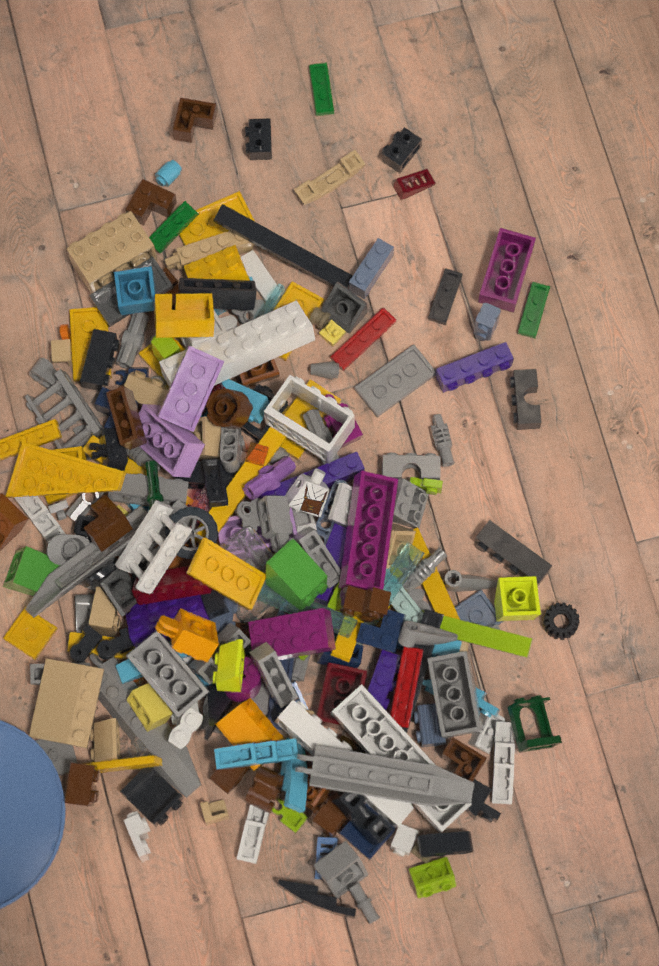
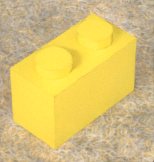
M149 683L132 690L126 699L147 732L167 723L173 714L170 707Z

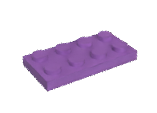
M188 345L157 417L194 432L224 361Z

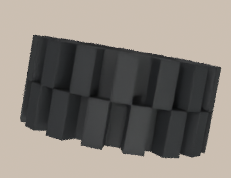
M564 602L550 606L544 616L543 626H545V631H548V635L550 637L554 636L556 640L558 638H561V640L569 639L575 634L580 623L579 614L576 613L577 610L571 608L572 605L570 604L565 605L566 603ZM557 615H565L569 620V625L565 628L557 627L554 623V618Z

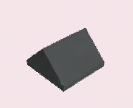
M337 282L321 310L324 313H330V320H333L346 332L351 333L367 314V303Z

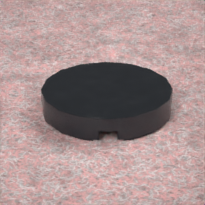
M115 561L108 562L104 567L99 568L81 582L86 588L93 585V581H100L117 568Z

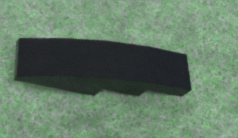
M278 880L280 888L306 904L334 915L355 919L356 909L336 906L337 897L319 895V886Z

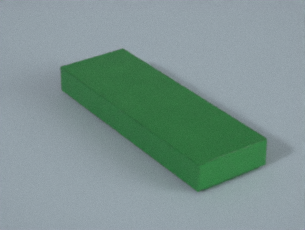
M327 62L310 64L309 69L316 116L334 114Z
M186 201L149 237L160 254L199 215Z
M532 281L518 330L519 335L536 339L550 286Z

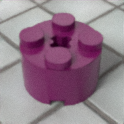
M245 657L241 692L224 691L226 696L233 701L244 702V700L249 698H255L260 692L261 674L252 659Z

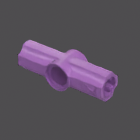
M285 456L275 464L261 468L259 475L244 485L243 491L249 499L255 500L264 492L278 488L281 485L280 481L294 472L296 468L295 462L290 457Z

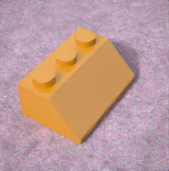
M251 698L241 703L216 724L233 746L285 740ZM254 765L250 767L253 771H255L262 765Z

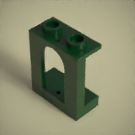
M541 695L531 697L530 700H526L524 697L514 700L512 705L507 707L519 753L549 749L562 743L560 735H552L544 703L551 700L550 697L542 698ZM522 708H529L533 711L541 738L526 740L520 719Z

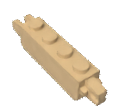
M228 231L176 248L173 256L165 259V264L168 270L177 268L186 272L184 269L185 265L227 247L236 245L241 255L253 250L255 244L232 231Z

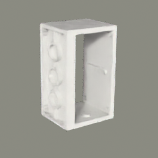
M289 375L264 410L265 424L329 464L355 428V415L352 410L345 406H339L335 399L323 396L319 389L307 386L304 380L297 376ZM291 393H294L343 424L330 444L279 412Z

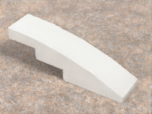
M38 496L14 498L47 543L55 536L65 534Z
M496 721L492 803L512 804L515 735L512 724L508 721Z
M252 805L249 807L237 859L256 864L269 813Z

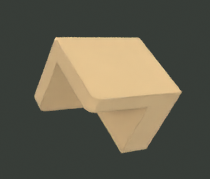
M70 339L52 340V362H68L69 367L73 366Z
M224 800L200 803L206 825L230 819Z

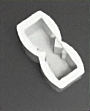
M193 708L188 709L183 714L180 725L172 730L169 736V743L179 750L185 748L191 739V734L200 727L203 715Z

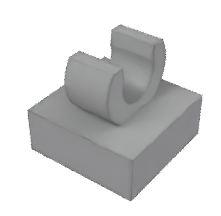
M66 499L48 506L50 514L56 512L59 521L67 518L64 509L69 507Z

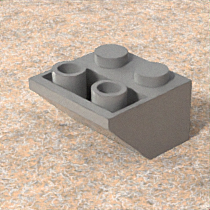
M404 478L398 479L393 523L411 528H419L429 494Z

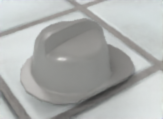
M57 535L48 543L47 555L54 564L62 565L90 544V542L80 535Z

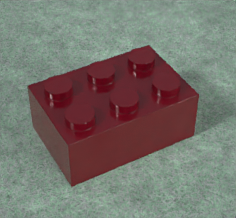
M328 662L317 717L322 721V726L345 730L331 715V712L361 684L365 687L367 670Z

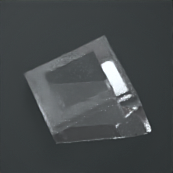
M135 736L127 747L130 758L146 756L149 751L138 736Z

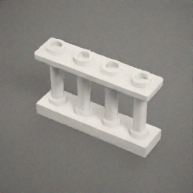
M157 500L115 564L118 569L132 574L134 572L140 579L136 585L137 590L149 594L153 592L192 531L186 525L175 524L169 518L174 509L170 505ZM164 524L171 530L165 540L159 534ZM154 540L160 546L155 556L148 550ZM143 557L150 563L145 572L138 566Z

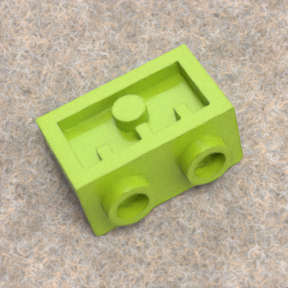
M448 857L409 868L419 899L430 897L438 892L449 891L456 887L455 876Z

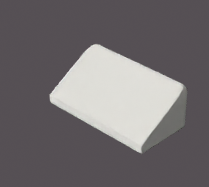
M481 714L484 731L472 733L468 744L490 754L495 742L496 721H505V718L499 714L497 717L494 715L488 717Z

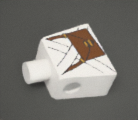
M316 468L311 477L304 474L299 475L285 495L287 496L288 506L320 518L329 493V488L322 481L326 473Z

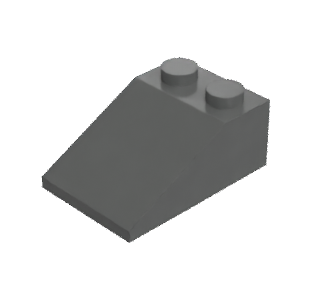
M115 568L109 575L100 581L98 580L100 588L107 594L110 602L121 616H124L137 603L132 593L134 581L128 572Z

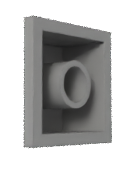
M346 841L335 846L333 851L321 857L313 865L321 879L337 899L349 891V888L369 875L360 857Z

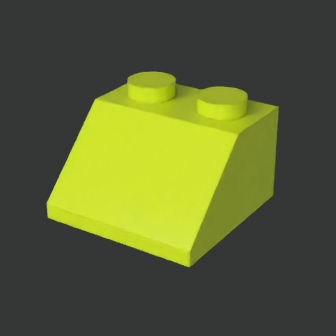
M536 576L498 578L494 601L496 621L534 620L541 615Z
M243 639L221 645L219 653L215 654V665H218V668L213 673V683L216 684L217 691L241 692L245 660Z

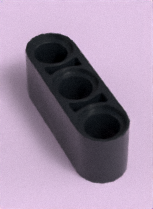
M470 831L425 834L417 837L420 857L461 855L474 852Z

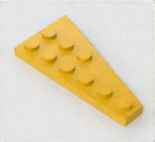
M22 442L5 497L15 498L121 491L126 472Z

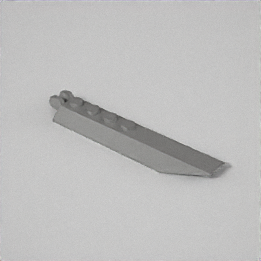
M140 505L126 516L133 529L110 547L101 552L91 542L51 572L25 610L35 618L99 568L104 567L115 556L120 555L148 513L143 506Z
M92 653L89 656L98 668L104 669L98 700L110 715L117 719L119 726L143 756L154 755L162 759V766H156L154 769L187 798L201 786L187 747L179 750L169 743V736L173 729L168 723L147 732L126 700L132 690L138 688L134 681L121 683L115 667L119 663L114 657L103 663L95 653Z
M316 745L314 757L300 754L297 757L301 761L313 762L312 769L300 766L295 769V772L311 774L309 786L425 806L468 804L472 801L473 782L435 765Z

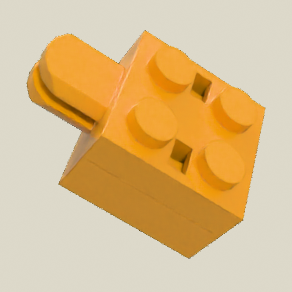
M181 608L174 619L162 615L155 625L157 632L171 637L172 648L176 652L185 653L199 661L202 660L208 663L219 645L215 622Z

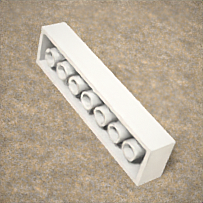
M296 300L193 347L224 361L214 384L215 386L314 341L315 335L313 325ZM186 350L159 361L163 377L169 387Z
M362 684L331 712V715L367 754L435 765ZM471 803L442 806L413 805L441 833Z
M293 700L275 720L279 727L293 739L296 738L297 743L313 757L316 745L348 751L352 750L348 743L345 741L341 743L336 738L337 734L331 728H324L321 725L322 721L315 714L311 716L305 711L307 707L299 700L297 702ZM363 795L367 799L364 803H367L394 828L398 827L414 809L411 805L412 803Z

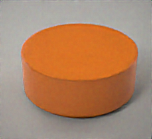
M68 324L60 325L61 339H70L71 341Z

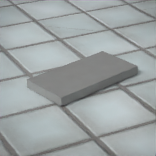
M413 344L355 386L354 390L378 418L436 376V370Z

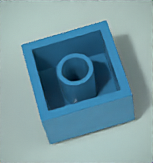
M152 266L114 272L118 307L121 315L154 311L155 294L157 293Z

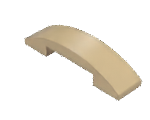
M354 150L341 158L340 163L314 180H308L301 184L294 191L303 204L306 205L337 189L358 173L366 164L357 151Z

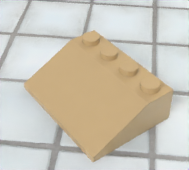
M46 659L29 736L88 749L104 669Z

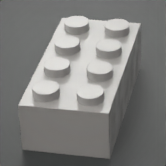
M157 630L127 654L129 660L177 717L181 716L209 692L208 688L178 652L172 648V645L163 634L157 632Z
M463 651L427 658L442 738L446 739L484 731L469 652Z

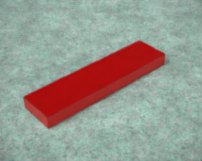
M383 307L331 355L330 359L335 363H339V368L345 371L397 322V319Z
M403 648L390 715L401 727L409 728L423 649Z

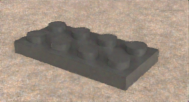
M154 257L133 268L138 269L152 266L157 294H164L173 289V285ZM115 280L89 295L109 327L130 315H121Z

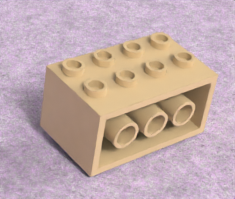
M131 211L122 213L116 220L111 223H105L99 230L88 233L85 238L71 243L66 248L72 266L91 294L115 280L114 272L131 270L151 257H154L157 261L154 244Z

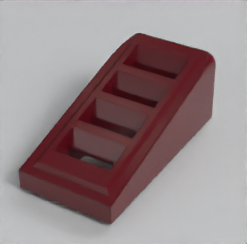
M424 169L397 178L393 188L400 200H403L434 186L436 182L429 170Z

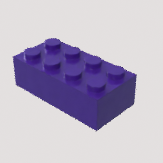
M201 595L150 603L140 609H134L126 613L129 636L134 646L139 645L156 631L155 625L162 615L174 619L180 608L211 621ZM163 635L168 642L171 641V637Z

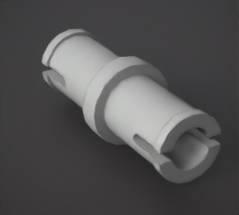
M360 883L348 889L358 904L357 908L362 910L369 924L380 918L371 904V898L367 897Z

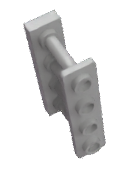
M60 369L54 373L57 377L56 383L38 397L34 398L29 394L25 396L28 401L26 405L37 415L36 420L39 425L48 422L70 404H74L77 410L74 415L59 425L61 433L80 419L86 421V428L65 444L61 438L55 440L54 443L57 446L55 449L74 447L90 434L101 437L102 425L67 372ZM65 389L67 392L66 398L44 413L40 404L58 390Z

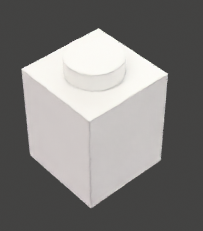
M400 824L390 849H393V853L401 857L409 856L418 831Z

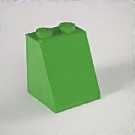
M293 538L266 562V585L300 611L306 606H310L315 597L323 594L328 587L326 573Z
M25 546L15 551L3 587L34 596L46 577L61 565L50 561L47 554Z

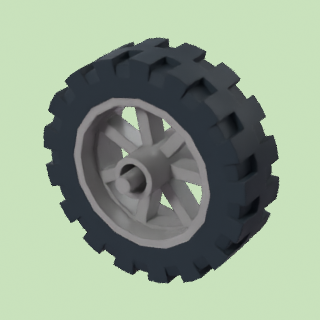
M187 507L178 510L171 516L170 519L175 524L182 523L186 526L188 525L185 520L193 519L192 531L177 553L179 557L185 559L194 558L198 549L195 537L202 540L204 537L198 535L197 532L206 529V538L215 544L217 543V523L207 511L197 507ZM196 521H201L204 526L195 529ZM166 526L165 535L167 538L171 530ZM189 538L192 540L193 548L184 546Z

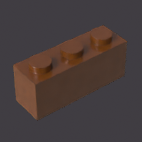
M121 386L106 392L120 445L132 450L146 444L147 441L133 391L125 386Z

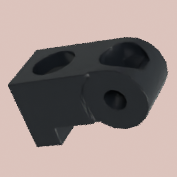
M88 624L82 630V634L85 636L70 649V659L74 663L84 662L102 640L103 636Z
M127 628L119 631V637L110 641L103 640L98 644L97 654L101 659H110L134 649L135 646L130 639Z

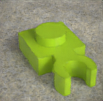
M410 477V482L426 491L427 494L437 495V493L442 491L443 481L428 478L423 480Z
M279 799L278 803L282 805V809L276 810L273 808L272 812L275 815H282L283 817L280 822L296 834L308 817L302 812L299 813L284 806V801Z

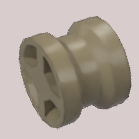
M316 307L309 321L312 325L315 324L322 330L327 325L331 314L328 312L324 313L321 308Z

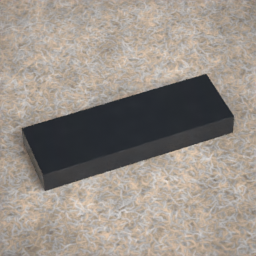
M445 268L428 320L446 325L463 273Z
M221 458L202 459L209 507L228 506Z

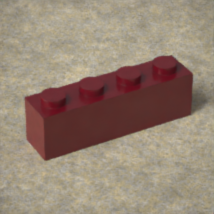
M189 566L166 570L151 594L137 590L136 585L140 579L136 576L132 593L138 604L143 605L211 593L212 588L187 574Z

